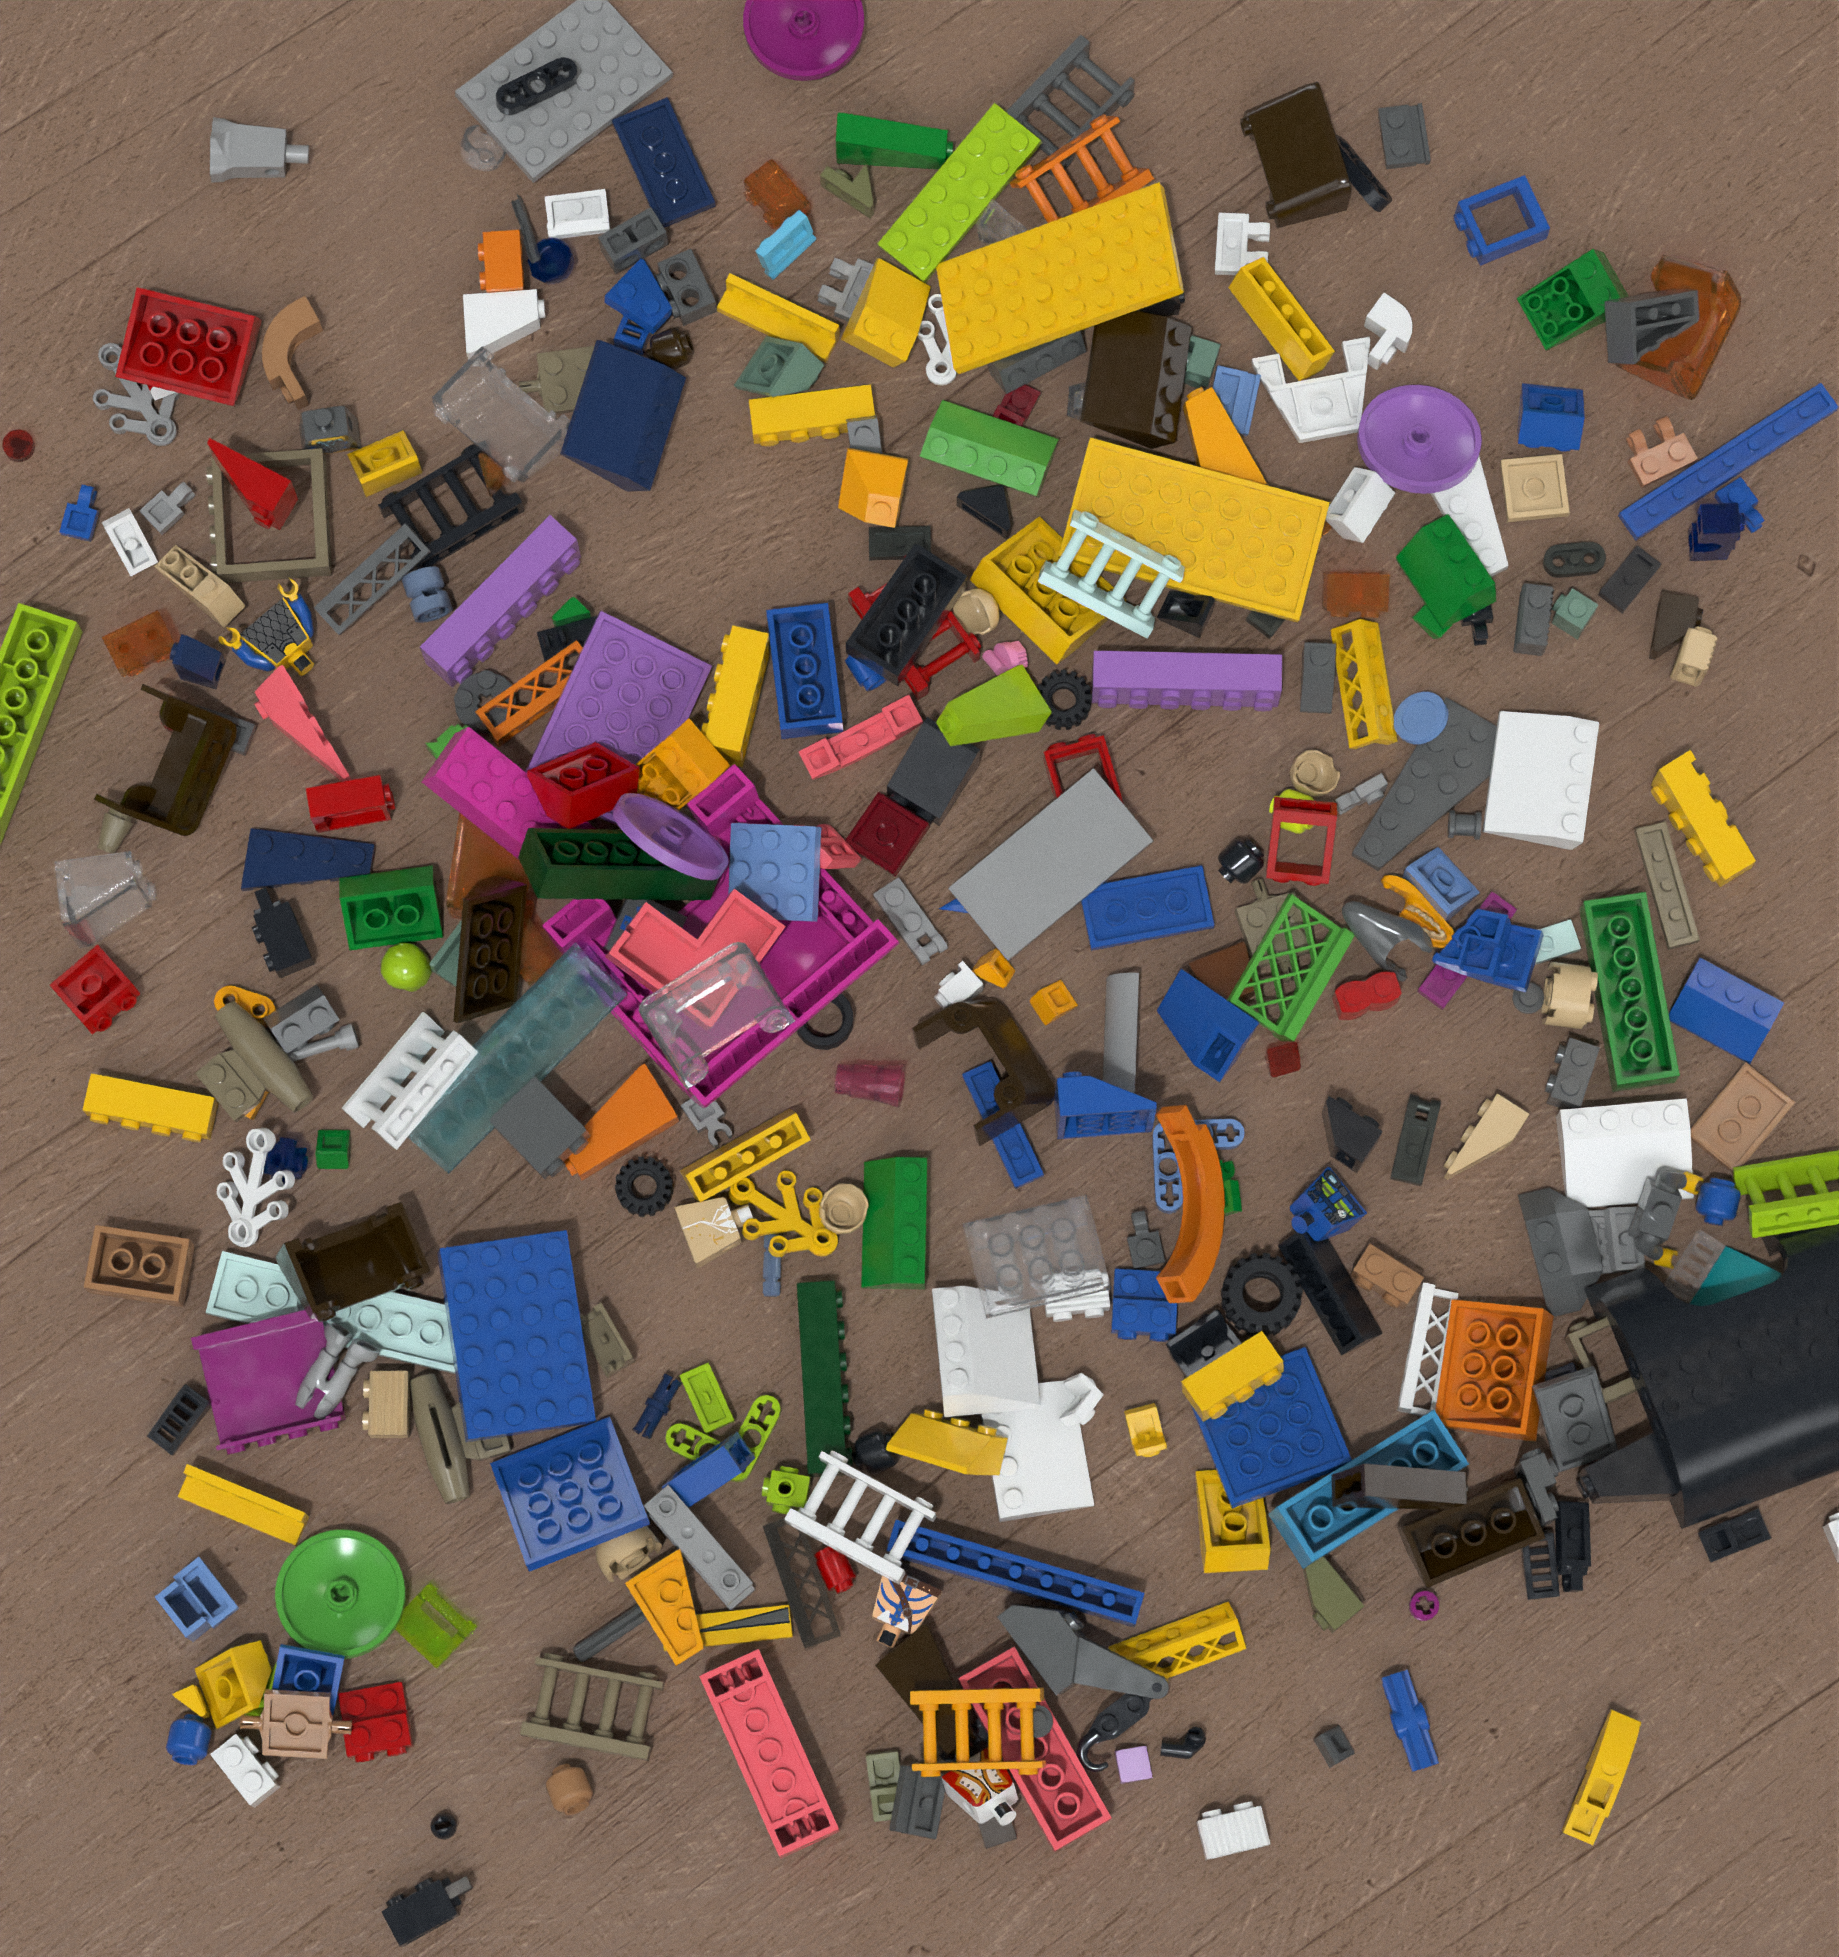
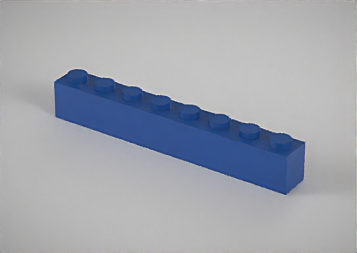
M895 1520L886 1550L887 1554L890 1553L906 1522ZM923 1527L917 1528L901 1558L1130 1627H1135L1144 1597V1593Z

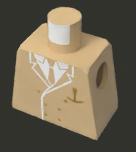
M725 1197L674 1207L697 1268L704 1266L742 1243L737 1229L743 1227L746 1220L753 1218L748 1204L730 1211Z

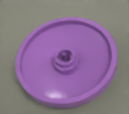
M1424 385L1399 386L1378 395L1364 410L1357 434L1358 449L1369 470L1375 471L1382 478L1383 482L1394 488L1422 494L1448 490L1466 479L1478 461L1482 442L1479 424L1471 410L1462 401L1446 391Z
M636 793L623 794L615 804L613 817L621 830L643 851L664 865L686 875L704 880L720 878L728 866L727 854L719 842L697 822L670 805Z

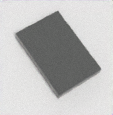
M1594 1366L1532 1386L1558 1473L1604 1458L1618 1451Z

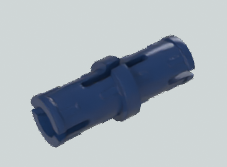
M663 1374L662 1380L652 1398H647L645 1402L646 1408L632 1429L639 1434L642 1433L647 1424L642 1437L649 1440L652 1438V1434L662 1416H667L670 1410L668 1406L678 1388L682 1385L681 1382L675 1379L667 1390L673 1378L667 1374Z

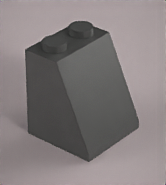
M535 1076L489 1119L498 1133L544 1179L549 1175L551 1177L557 1175L564 1168V1161L572 1153L574 1155L579 1154L588 1145L587 1139L591 1136L585 1127Z

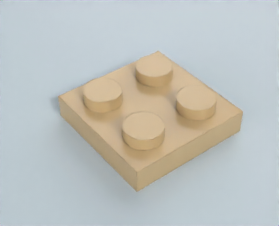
M1562 454L1504 459L1500 461L1507 522L1569 516L1570 511Z

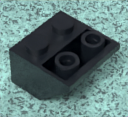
M1329 1096L1322 1110V1118L1330 1156L1355 1173H1358L1377 1145L1383 1131L1378 1128L1380 1124L1367 1115L1361 1117L1353 1112V1106L1340 1097H1337L1335 1100Z

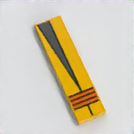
M789 1605L696 1615L703 1647L793 1638Z

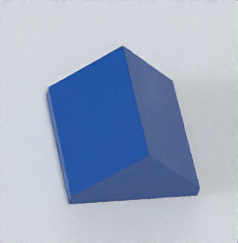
M280 1644L272 1690L331 1693L330 1711L334 1715L345 1656Z

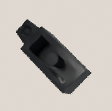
M266 887L254 892L260 908L254 910L255 915L253 917L257 925L251 928L258 944L264 942L268 953L264 954L263 957L269 972L276 971L279 978H283L315 965L289 902L281 904L279 900L273 903Z
M468 1876L454 1883H451L449 1877L444 1880L438 1879L435 1882L431 1877L415 1886L417 1892L405 1898L402 1893L386 1902L388 1908L381 1912L400 1947L412 1943L460 1916L456 1908L462 1904L459 1897L473 1889Z

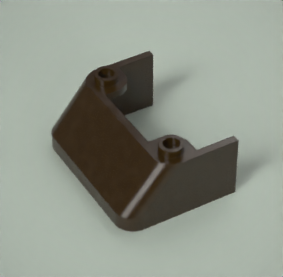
M142 684L140 690L164 700L159 713L160 721L164 726L174 731L150 787L143 784L130 786L126 790L121 803L96 794L94 800L122 814L181 836H188L196 831L235 741L237 734L236 726L232 721Z
M994 999L954 1003L912 1028L915 1045L918 1049H921L950 1031L957 1034H965L979 1027L1008 1073L1009 1077L999 1082L994 1089V1100L1000 1110L973 1125L976 1142L979 1146L1047 1108L1055 1098L1053 1082L1003 1004Z

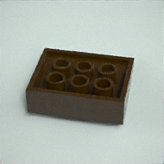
M1133 311L1094 325L1080 422L1150 449L1175 443L1192 327L1169 317L1140 311Z
M494 876L477 881L463 899L453 1022L461 1023L517 1005L527 884Z

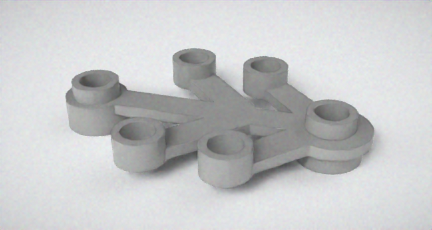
M105 344L98 353L102 366L107 370H113L115 374L122 350L117 344ZM111 355L118 356L117 361L114 363L107 362V359ZM118 378L130 397L110 394L105 389L97 390L94 393L93 401L98 409L107 410L110 407L141 412L147 422L127 419L123 414H114L109 420V425L114 433L124 434L129 431L145 434L148 440L156 446H166L175 439L177 429L175 423L171 420L174 402L179 399L181 393L176 392L173 395L163 397L159 414L152 407L153 396L145 384H143L141 391L136 382ZM100 396H107L108 400L106 403H98ZM117 420L124 421V425L122 427H114V423ZM159 428L167 429L166 434L163 436L156 435V432Z

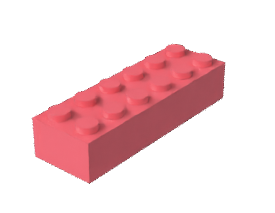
M1015 1646L958 1678V1683L962 1689L1038 1688ZM1044 1699V1701L1036 1702V1705L1044 1706L1050 1711L1053 1717V1726L1044 1737L1034 1738V1760H1046V1767L1038 1768V1774L1018 1775V1769L1007 1770L1052 1850L1056 1852L1107 1823L1112 1817ZM1016 1702L1004 1703V1709H1000L1002 1761H1021L1020 1709H1017ZM971 1703L972 1708L988 1734L987 1709H984V1703Z

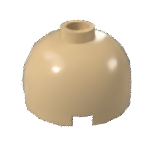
M645 1526L597 1545L596 1561L608 1581L614 1582L613 1576L618 1575L620 1580H623L651 1562L648 1555L653 1550L658 1554L662 1544L655 1534Z

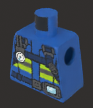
M1327 1167L1290 1205V1211L1294 1215L1292 1218L1294 1230L1300 1234L1308 1232L1317 1242L1350 1230L1367 1214L1330 1167Z

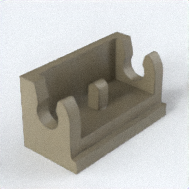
M599 1303L593 1307V1311L580 1315L583 1337L606 1377L609 1378L635 1361L602 1303Z

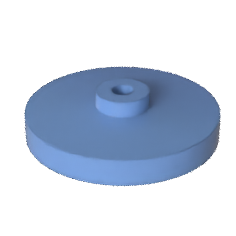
M1415 693L1407 697L1398 706L1394 715V729L1400 738L1407 743H1427L1436 738L1445 728L1448 721V708L1444 701L1435 693Z

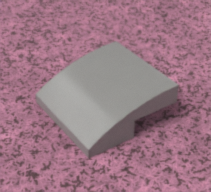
M1612 1207L1605 1210L1588 1211L1603 1266L1602 1274L1633 1272L1645 1268L1644 1254L1640 1253L1635 1247L1636 1238L1628 1236L1637 1207Z

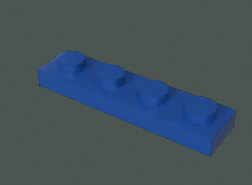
M991 1061L962 1074V1078L982 1120L1000 1110L994 1100V1089L1000 1080ZM1020 1123L992 1139L1015 1189L1044 1177V1173Z

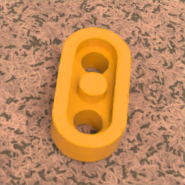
M225 986L216 993L214 1005L217 1011L225 1006L224 1001L227 997L233 996L235 997V1002L265 1028L268 1025L263 1018L276 1010L275 1005L268 997L236 986ZM263 1006L265 1007V1012L260 1016L255 1015V1008Z

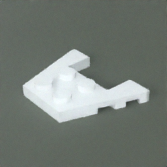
M1370 337L1342 342L1341 346L1347 372L1303 381L1285 382L1279 354L1252 359L1253 369L1256 374L1261 375V382L1298 443L1358 432L1362 416Z

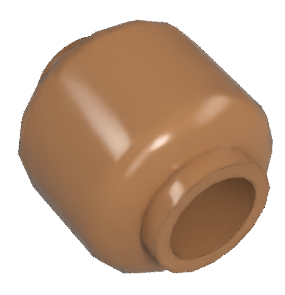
M563 1764L553 1769V1775L546 1781V1790L554 1809L564 1812L566 1815H574L585 1810L593 1796V1790L585 1771L580 1767H571L570 1764Z

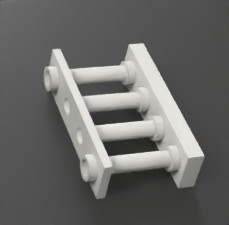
M422 1012L344 1104L342 1109L363 1128L371 1119L376 1123L372 1126V1129L397 1150L479 1052L454 1030L446 1040L441 1036L445 1031L426 1013ZM432 1047L436 1048L435 1053L425 1064L421 1062V1059ZM411 1071L416 1073L405 1088L400 1086ZM391 1095L396 1097L385 1112L380 1110Z
M822 1451L819 1459L827 1464L823 1474L804 1508L800 1507L798 1512L790 1508L784 1519L785 1522L891 1581L900 1584L906 1574L905 1570L900 1568L902 1564L900 1559L923 1517L932 1522L936 1519V1513L932 1511L933 1505L919 1497H916L913 1501L847 1465L848 1459L835 1451H831L829 1455ZM838 1471L855 1479V1482L832 1524L828 1523L825 1527L815 1521L817 1518L815 1513ZM866 1487H869L884 1496L861 1538H857L855 1542H852L843 1537L845 1534L843 1529ZM897 1502L912 1510L890 1553H885L882 1558L872 1553L874 1548L872 1543L894 1503Z

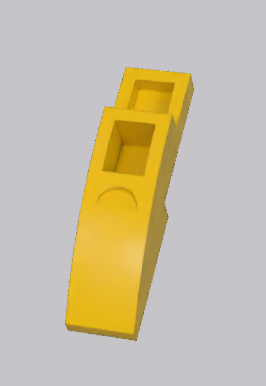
M1610 1709L1585 1769L1587 1772L1562 1828L1563 1833L1594 1845L1605 1817L1608 1818L1621 1787L1638 1737L1641 1721Z

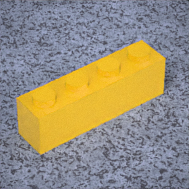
M1261 257L1241 267L1228 288L1298 381H1303L1322 371L1335 351L1266 259Z
M871 384L749 399L754 444H760L761 446H774L779 441L784 440L800 443L809 440V437L821 436L824 439L836 438L840 436V433H848L846 419L875 415Z
M91 1073L82 1110L87 1116H90V1121L95 1123L108 1124L109 1120L121 1122L120 1126L126 1129L138 1131L140 1126L152 1128L151 1132L157 1135L169 1137L170 1133L173 1132L183 1134L182 1139L200 1143L202 1138L211 1139L219 1103L215 1097Z
M789 1108L680 1170V1173L694 1198L701 1203L811 1139L797 1113Z

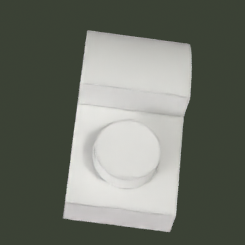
M1383 293L1366 316L1364 327L1381 337L1368 357V365L1378 370L1383 362L1388 364L1394 357L1397 349L1405 353L1412 334V320L1406 308L1386 293Z

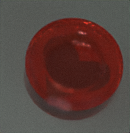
M13 430L3 439V450L6 456L14 462H24L34 453V441L30 434L24 430Z

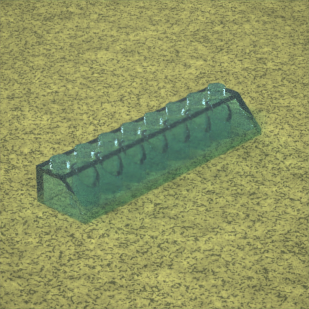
M575 942L472 1046L479 1053L415 1127L408 1138L449 1174L494 1129L489 1119L534 1076L541 1082L628 994Z

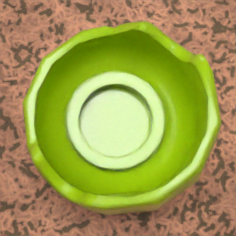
M398 943L388 948L381 960V974L393 988L414 992L427 984L432 974L429 965L431 960L425 951L418 946L410 943Z

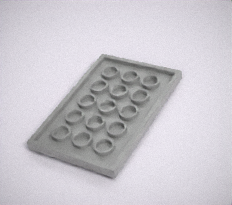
M576 0L455 91V97L534 183L611 125L613 119L623 116L672 79L673 72L608 0ZM557 58H569L576 64L577 80L572 87L515 115H505L498 110L496 106V92L502 85ZM562 68L558 69V75H563L564 78L568 77L569 71L564 72ZM533 80L528 84V88L532 92L539 93L545 89V84L540 80ZM520 87V94H522L523 88ZM505 95V101L514 104L515 97L511 98L509 95Z

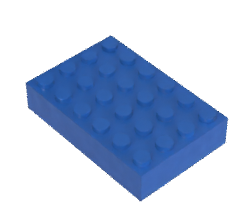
M567 1230L440 1248L437 1255L465 1442L592 1424L596 1421Z

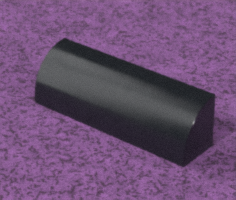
M1297 1232L1278 1245L1286 1261L1294 1267L1293 1272L1299 1275L1301 1287L1341 1356L1383 1334L1329 1239L1317 1242L1308 1232L1303 1234Z

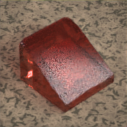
M1294 1041L1267 1049L1265 1060L1272 1078L1300 1070L1301 1063L1297 1042Z

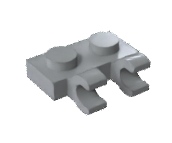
M834 258L829 275L837 279L848 280L843 293L829 286L822 285L817 301L826 306L836 307L834 316L849 322L874 265L858 258L855 266L843 260Z

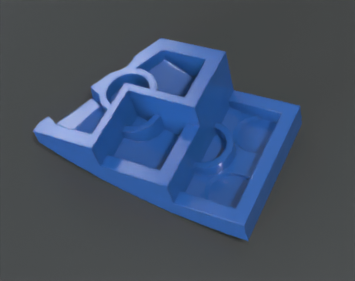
M1477 909L1467 919L1466 925L1459 928L1452 935V940L1440 953L1436 952L1432 961L1446 969L1480 981L1527 992L1544 935L1541 930L1512 925L1506 914Z

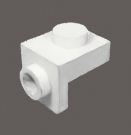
M1079 1373L1067 1378L1063 1383L1076 1396L1059 1418L1067 1428L1079 1423L1081 1425L1086 1424L1094 1416L1095 1410L1093 1408L1104 1395L1091 1378Z

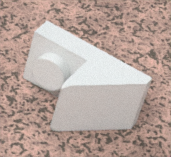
M129 508L102 522L130 576L158 562Z

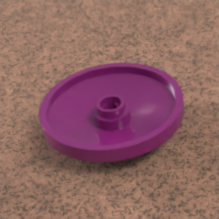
M747 0L743 12L744 35L751 53L767 70L791 80H816L837 72L855 55L863 38L864 10L861 0Z

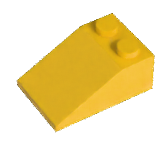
M877 258L841 340L893 368L906 362L919 332L931 286Z
M1195 1471L1200 1548L1204 1573L1268 1570L1271 1548L1264 1498L1232 1509L1217 1471Z

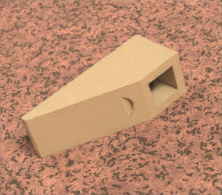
M177 545L154 566L204 613L223 628L245 607L244 603L228 584Z
M1499 1094L1495 1096L1493 1101L1487 1098L1477 1115L1482 1117L1476 1127L1470 1124L1460 1141L1465 1143L1459 1154L1453 1150L1443 1167L1447 1168L1448 1171L1444 1178L1449 1180L1510 1146L1528 1118L1529 1113Z

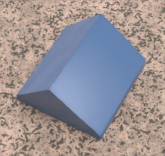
M1439 847L1408 865L1402 877L1422 893L1446 922L1480 893Z

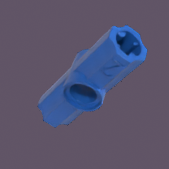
M1408 1670L1381 1678L1385 1696L1391 1709V1722L1397 1738L1401 1739L1411 1772L1438 1764V1757L1428 1732L1430 1726L1422 1703L1418 1702Z

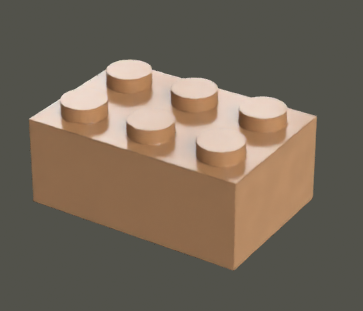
M95 1225L84 1288L90 1294L184 1307L195 1245L190 1239Z

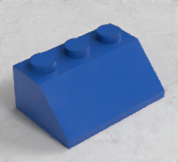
M1699 958L1669 1012L1670 1022L1750 1064L1770 1031L1784 1002L1710 962Z

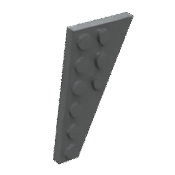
M1446 697L1444 703L1448 708V721L1445 728L1433 740L1416 746L1351 856L1379 871L1412 841L1427 831L1437 820L1446 815L1449 810H1452L1477 789L1481 783L1490 777L1497 726Z

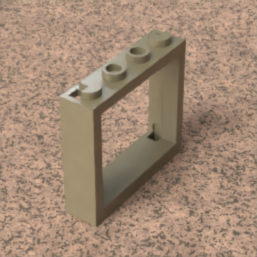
M322 448L242 454L266 468L311 465L316 559L228 565L223 473L215 463L213 456H211L212 467H207L208 485H213V496H208L209 514L214 515L215 526L209 527L210 542L216 545V555H211L213 574L217 573V576L225 583L289 579L288 577L332 576L326 457Z

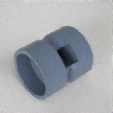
M439 567L421 568L408 573L402 578L407 598L413 599L410 602V607L415 622H430L451 613L453 608L447 591L442 590L445 584Z

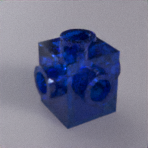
M279 1137L273 1149L267 1152L263 1173L271 1175L272 1179L277 1171L289 1170L293 1173L295 1179H301L302 1174L306 1172L308 1167L307 1148L297 1146L298 1140ZM282 1176V1182H283V1184H285V1177H284V1176Z

